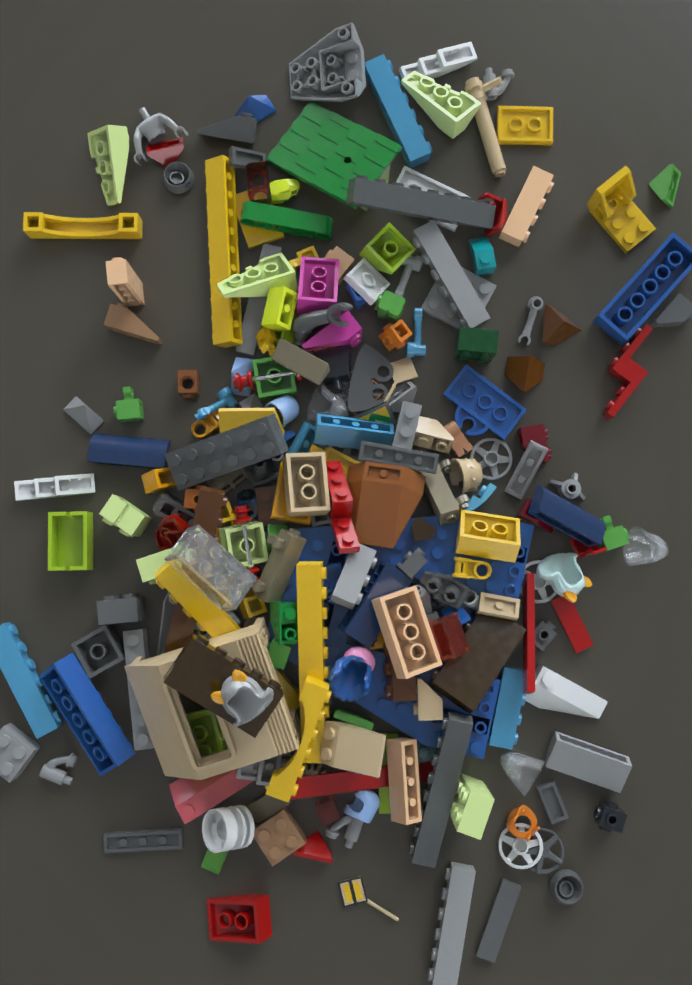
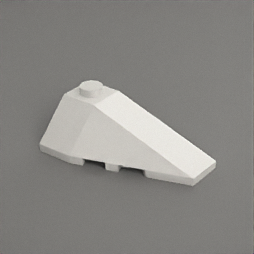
M538 664L535 670V692L525 694V701L538 708L597 719L600 718L608 701Z

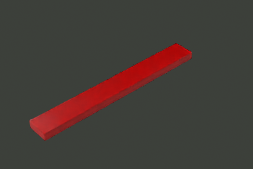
M432 759L418 761L419 783L427 782L429 771H433ZM388 765L381 766L379 778L364 774H354L348 771L302 776V778L297 777L296 784L299 786L295 797L291 796L290 800L389 787Z

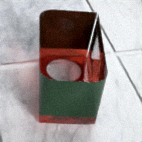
M267 161L248 163L245 169L249 200L271 205ZM262 174L265 177L264 185L255 186L252 182L254 175ZM258 192H264L267 195L266 199L254 200V196Z

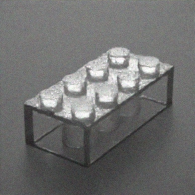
M199 524L187 528L164 559L223 612L236 610L257 579L253 573Z

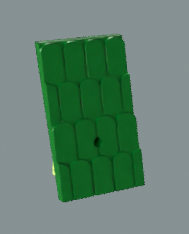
M309 102L299 117L292 123L289 130L282 136L276 147L271 150L266 161L346 204L349 179L356 178V175L367 176L368 180L371 181L383 179L388 184L390 164L401 151L402 146L314 102ZM346 204V205H348V206H350V207H352V208H354V209H356V208L358 207V206ZM361 207V208L364 209L365 211H367V210L369 209V208Z

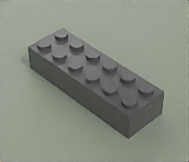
M274 413L164 455L179 491L289 451Z

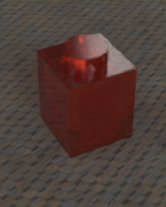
M334 795L315 802V810L322 826L341 819V812Z

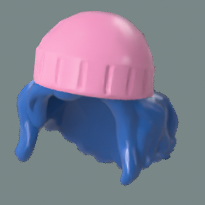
M362 646L351 647L342 658L335 662L328 677L334 697L340 698L342 702L345 700L351 702L363 698L364 695L370 692L374 681L373 669L375 667V657L370 650Z

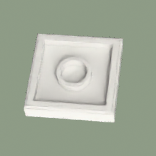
M364 257L343 278L370 306L377 300L379 294H382L390 285Z

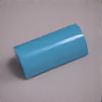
M304 421L287 453H309L310 448L314 445L315 427Z

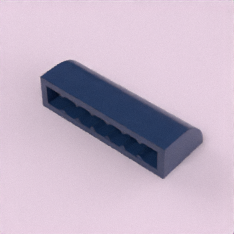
M94 433L90 440L87 461L96 464L150 469L168 468L164 454L170 452L171 440Z
M540 485L536 486L528 514L588 547L602 544L605 533L604 521Z
M380 560L371 574L367 586L363 587L360 592L363 594L360 604H355L352 610L349 609L338 629L370 649L381 631L371 600L409 587L412 579L390 563Z

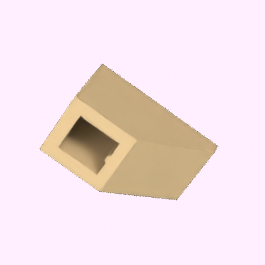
M420 416L413 445L449 454L454 441L451 434L438 420Z
M416 677L417 703H413V714L417 715L418 721L443 720L442 698L423 679Z

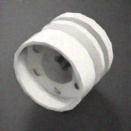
M236 805L226 808H214L208 810L202 822L203 840L206 847L213 853L248 847L254 837V820L246 806Z

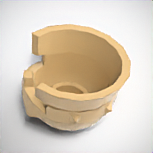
M452 458L450 460L452 464L450 466L451 472L448 473L451 486H459V482L463 481L462 494L477 491V487L483 479L481 464L475 459Z

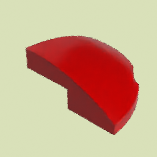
M176 514L170 515L159 523L160 528L155 532V540L159 551L189 542L191 527L180 516Z

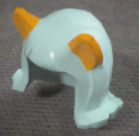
M563 552L547 556L538 564L536 569L539 578L549 581L551 587L558 595L565 597L572 603L576 602L579 592L584 587L592 586L591 580L583 575L580 566L576 562L577 553Z

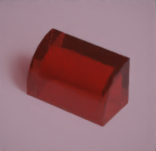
M457 612L429 621L441 661L456 658L470 651Z

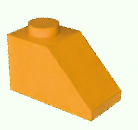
M169 467L153 469L141 475L146 494L177 487Z

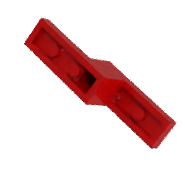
M647 324L635 331L632 335L633 340L630 343L627 341L620 351L623 353L619 358L616 356L609 364L611 368L608 373L623 385L615 393L618 395L615 400H610L604 407L606 411L603 416L608 420L616 415L648 373L630 359L653 329Z
M328 461L326 462L331 510L327 514L339 554L359 552L360 545L351 520L353 498L341 462Z

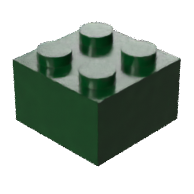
M460 326L455 339L454 358H458V361L462 362L477 360V363L488 364L497 354L499 330Z

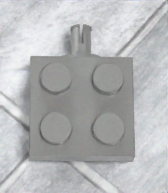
M281 754L237 768L236 778L256 781L257 785L268 786L274 769H280L288 760H281Z

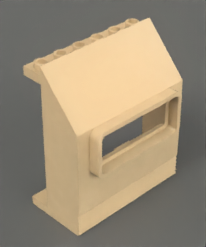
M264 617L256 619L254 625L208 639L210 645L215 648L217 646L222 647L231 658L238 657L243 660L247 668L251 670L255 668L264 674L263 678L268 681L273 679L279 683L267 649L270 633ZM183 647L145 659L142 655L136 657L132 664L124 666L165 776L202 780L299 749L301 736L300 719L296 708L288 709L283 695L256 738L216 715L228 749L202 757L178 691L164 683L165 674Z

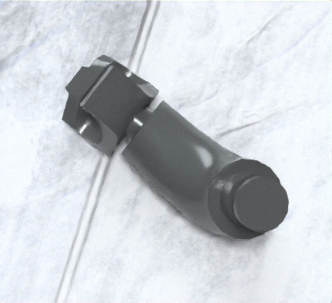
M342 302L333 304L328 309L301 314L292 324L291 330L295 331L294 336L296 337L293 343L303 345L307 342L305 339L308 338V334H311L315 327L332 322L336 326H348L349 322L343 321L340 314L342 310L349 311L353 306Z

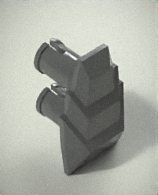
M280 454L244 468L253 488L278 478L280 462L285 455Z
M425 571L420 579V582L434 596V599L458 610L470 588L447 573L444 575L439 572Z

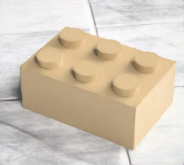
M325 452L286 453L282 463L287 517L327 515L331 508Z

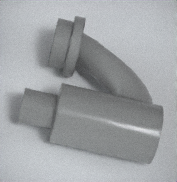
M490 67L485 69L483 85L496 78ZM504 69L502 71L501 79L503 83L485 92L487 96L486 101L497 99V96H500L505 91L510 80L515 77L512 69Z
M72 752L70 756L57 757L50 760L42 767L39 777L59 785L63 783L71 785L73 778L67 776L68 772L58 769L56 766L66 763V767H74L78 756Z
M347 815L339 819L330 828L326 827L325 835L331 839H336L340 834L338 830L348 824L344 835L346 839L344 846L351 849L353 843L358 840L363 821Z

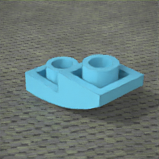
M492 483L487 484V486L483 485L478 492L480 497L472 495L468 498L469 502L467 504L469 508L465 510L472 511L479 507L489 498L496 489V486Z

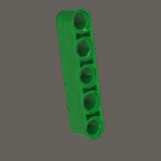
M252 201L243 202L240 223L246 226L320 240L331 239L334 219L330 216Z

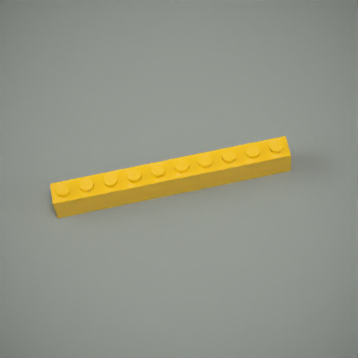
M220 155L205 160L206 208L208 216L213 345L228 348L243 345L241 297L224 298L217 287V284L234 274H240L235 168L229 167V158L227 156Z
M174 556L155 571V582L161 589L166 588L170 592L169 597L176 604L179 602L184 607L182 609L189 618L193 617L197 621L196 625L202 632L207 631L209 633V638L242 629ZM275 669L288 709L296 708L297 710L300 707L299 689L280 669Z
M299 561L296 565L299 694H301L307 675L324 682L329 677V666L325 665V659L329 657V648L325 647V639H328V627H325L324 619L328 618V608L324 607V599H327V587H324V579H327V568L323 567V561ZM300 701V732L302 740L305 713L303 702ZM324 702L322 707L325 710L322 722L317 721L315 728L319 729L315 741L311 740L309 743V747H312L308 759L304 758L303 763L324 764L319 762L325 722L330 717V705H326V702Z

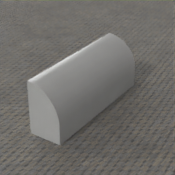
M557 731L552 736L545 760V767L618 793H621L632 769L628 756Z

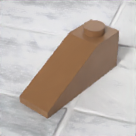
M110 303L104 326L108 330L162 346L163 342L132 313L128 306L117 303V305Z

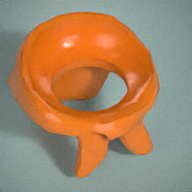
M526 805L514 808L507 816L506 826L509 832L519 839L529 841L531 836H534L535 832L540 829L537 826L535 814ZM519 816H527L529 818L531 826L528 831L520 832L517 830L515 822Z

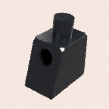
M349 345L314 351L313 355L329 364L330 372L323 380L324 385H331L333 393L342 392V382L351 380L352 353Z

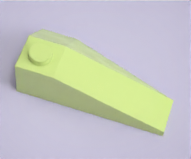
M415 71L401 80V84L436 126L452 139L466 129L481 106V103L467 92L462 90L460 93L451 89L450 85H439L435 83L433 78Z
M105 125L87 133L91 157L95 158L97 163L96 173L100 174L102 178L101 188L107 206H113L121 203L129 152V135L126 126Z
M281 252L259 260L260 264L255 267L248 266L245 268L246 272L230 276L218 283L217 287L224 298L267 297L269 288L282 286L296 292L298 291L296 272Z

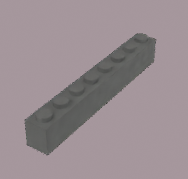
M356 175V178L349 179L346 204L481 230L493 229L496 205L489 204L487 200H478L476 202L472 201V197L462 196L461 198H456V194L453 193L441 195L437 190L428 189L427 192L421 191V187L418 186L406 188L403 183L393 182L392 185L386 184V180L383 179L371 181L368 180L367 176Z
M448 711L447 718L443 717L441 723L443 733L442 736L439 735L437 738L436 748H438V752L433 754L431 763L434 766L433 771H429L427 777L429 787L428 790L424 789L422 821L419 822V825L415 824L413 831L415 840L410 842L409 854H412V863L431 868L436 866L473 728V719L470 715Z

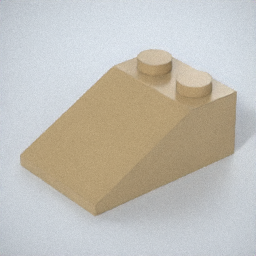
M326 721L319 762L334 768L379 778L386 735L344 721Z

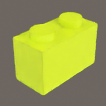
M285 286L269 288L261 325L275 332L290 330L298 293Z

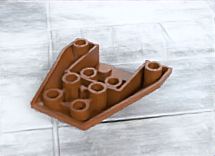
M367 461L350 465L346 480L353 498L351 520L359 544L394 549L423 496L426 476L404 466Z

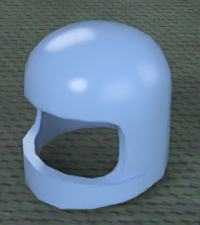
M287 394L275 398L264 407L270 408L274 405L279 409L283 416V427L293 421L299 415L300 410L296 399Z
M371 789L355 791L353 793L356 796L355 801L351 805L346 804L343 811L351 817L365 823H371L379 808L380 799Z

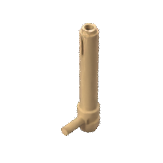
M499 76L483 85L479 77H473L465 82V92L481 103L480 108L475 114V119L492 175L498 178L506 174V165L486 103L487 96L485 92L499 86L503 82Z

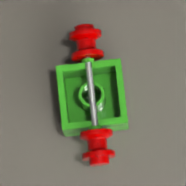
M272 357L252 360L255 376L252 377L250 370L245 376L235 373L236 377L232 379L234 389H238L239 392H242L244 387H250L251 390H255L254 384H256L259 399L263 402L273 400L281 395H298L295 382L297 373L273 361ZM297 374L298 381L302 379V376Z

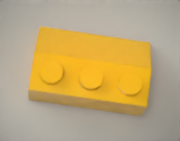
M219 408L220 433L275 413L283 436L285 434L275 408Z
M461 509L456 537L457 554L516 562L521 546L519 518Z

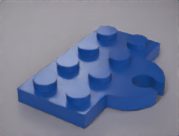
M467 364L443 394L444 397L458 406L454 413V421L460 429L464 420L472 422V429L467 430L465 433L467 436H478L490 430L500 439L505 440L527 411L526 408Z

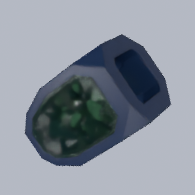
M252 489L242 490L237 494V506L246 505L247 509L250 508L251 510L247 513L252 519L258 514L256 493Z

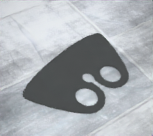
M364 344L360 349L352 372L348 393V409L350 412L364 411L383 404L388 394L387 388L382 384H371L370 380L375 378L377 381L386 382L393 376L394 369L391 363L381 353L367 344ZM386 366L389 369V375L387 377H380L377 373L379 367ZM377 388L382 389L384 397L381 400L374 399L372 396L373 390Z

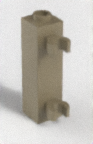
M449 459L438 463L436 474L420 471V474L426 476L424 491L440 525L451 524L459 520V510L469 508L467 495H461L455 499L443 475L451 472L450 466L452 464Z
M281 528L278 537L269 534L266 540L273 547L260 579L250 578L248 583L249 587H254V594L263 602L270 603L272 601H281L307 541L300 535L301 532L296 529L290 528L285 530Z

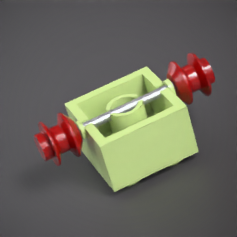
M246 505L234 507L235 511L231 512L236 514V519L233 522L238 525L219 528L225 567L234 569L246 566L241 571V574L246 576L242 582L248 585L250 578L260 579L257 572L261 569L254 566V564L267 562L268 552L263 522H250L252 517H249L247 512L251 509H247Z

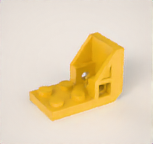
M624 166L599 186L587 202L590 213L625 254L656 230L653 224L632 201L636 196L632 173L627 166Z

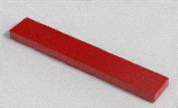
M526 573L522 580V627L526 629L523 635V694H532L535 692L534 573Z

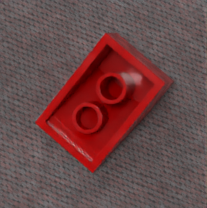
M244 894L206 899L210 941L260 944L272 936L269 894Z

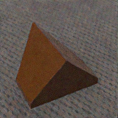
M548 304L545 305L543 343L556 346L581 331L578 326L558 309Z
M508 356L504 376H507L525 393L542 382L545 363L532 356Z

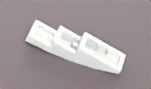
M472 42L439 49L434 55L419 58L417 63L401 66L399 73L402 79L413 71L434 79L464 67L478 58Z
M94 473L14 481L16 501L96 492Z

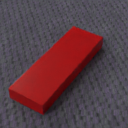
M560 595L551 599L550 603L574 652L578 653L593 646L594 644L574 603Z

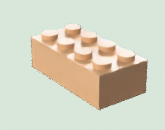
M416 586L407 587L371 600L397 679H408L443 665Z

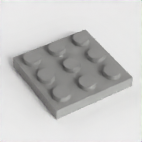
M462 267L484 307H486L497 285ZM437 280L421 307L422 311L459 330V317L457 313L454 314L451 311L450 301L442 295L440 291L441 286Z

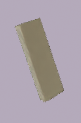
M282 338L278 342L271 358L273 361L317 385H320L330 372L327 362Z

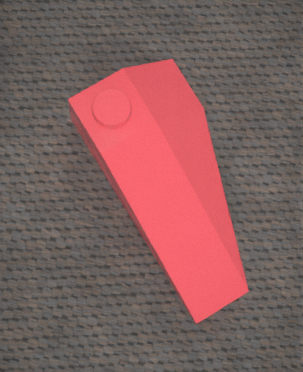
M237 769L202 780L179 778L170 783L169 786L175 807L184 824L252 783L253 780L237 779Z

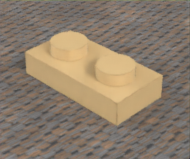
M484 592L480 593L477 613L517 621L520 599Z

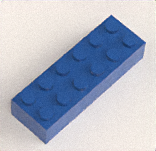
M673 232L597 315L593 322L620 346L623 345L692 269V248Z
M73 653L53 663L38 676L100 776L118 767L136 754L132 744L123 734L121 726L116 723L111 710L106 707L101 694L95 689L91 683V678L89 679L81 667L79 659Z

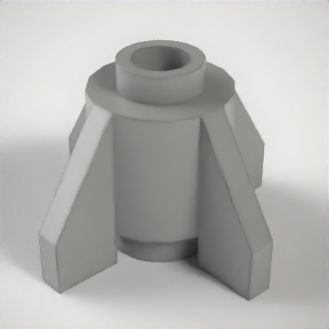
M575 472L570 479L563 482L552 479L549 481V484L558 488L559 496L565 500L577 498L584 501L586 498L581 492L578 474Z

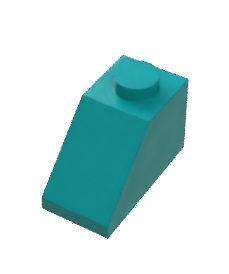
M487 236L469 239L468 243L474 274L478 276L493 274L496 262L493 247Z

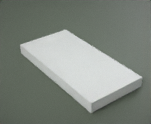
M406 166L403 167L396 181L397 183H403L406 188L418 186L421 187V191L427 192L428 189L439 191L441 195L453 193L456 194V198L467 196ZM435 221L436 224L455 232L458 226Z

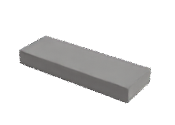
M531 440L504 492L522 500L548 448Z

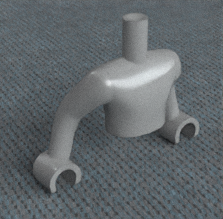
M145 107L140 108L139 112L144 121L135 129L133 142L136 154L134 155V161L139 166H141L139 160L142 157L148 162V158L142 151L141 139L145 136L150 144L163 140L166 137L163 123L174 131L179 140H182L180 138L181 132H184L187 136L189 135L184 127L178 126L168 116L162 113L150 116Z

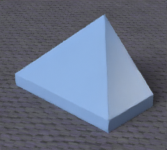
M235 358L231 371L232 395L248 397L251 395L250 387H244L242 392L234 389L232 378L236 377L235 373L245 376L250 370L253 377L252 360L255 359Z

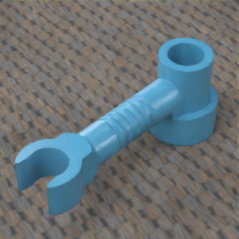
M415 308L413 310L414 342H406L405 357L414 358V356H425L426 345H421L422 308Z
M227 386L217 393L220 401L197 410L198 413L194 416L198 421H201L211 413L219 410V408L225 406L234 408L238 402L232 395V390Z

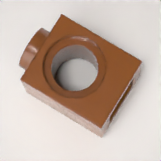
M178 370V394L181 397L183 396V399H195V396H200V374L197 370ZM192 381L193 387L185 389L186 382Z

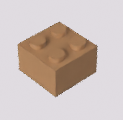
M287 806L254 825V839L272 867L306 844L307 837Z

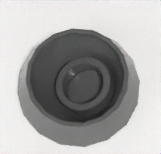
M173 162L167 165L162 177L165 188L176 194L185 193L191 189L195 179L191 168L182 162Z
M562 869L552 876L550 892L558 903L571 905L581 899L584 884L576 872L570 869Z

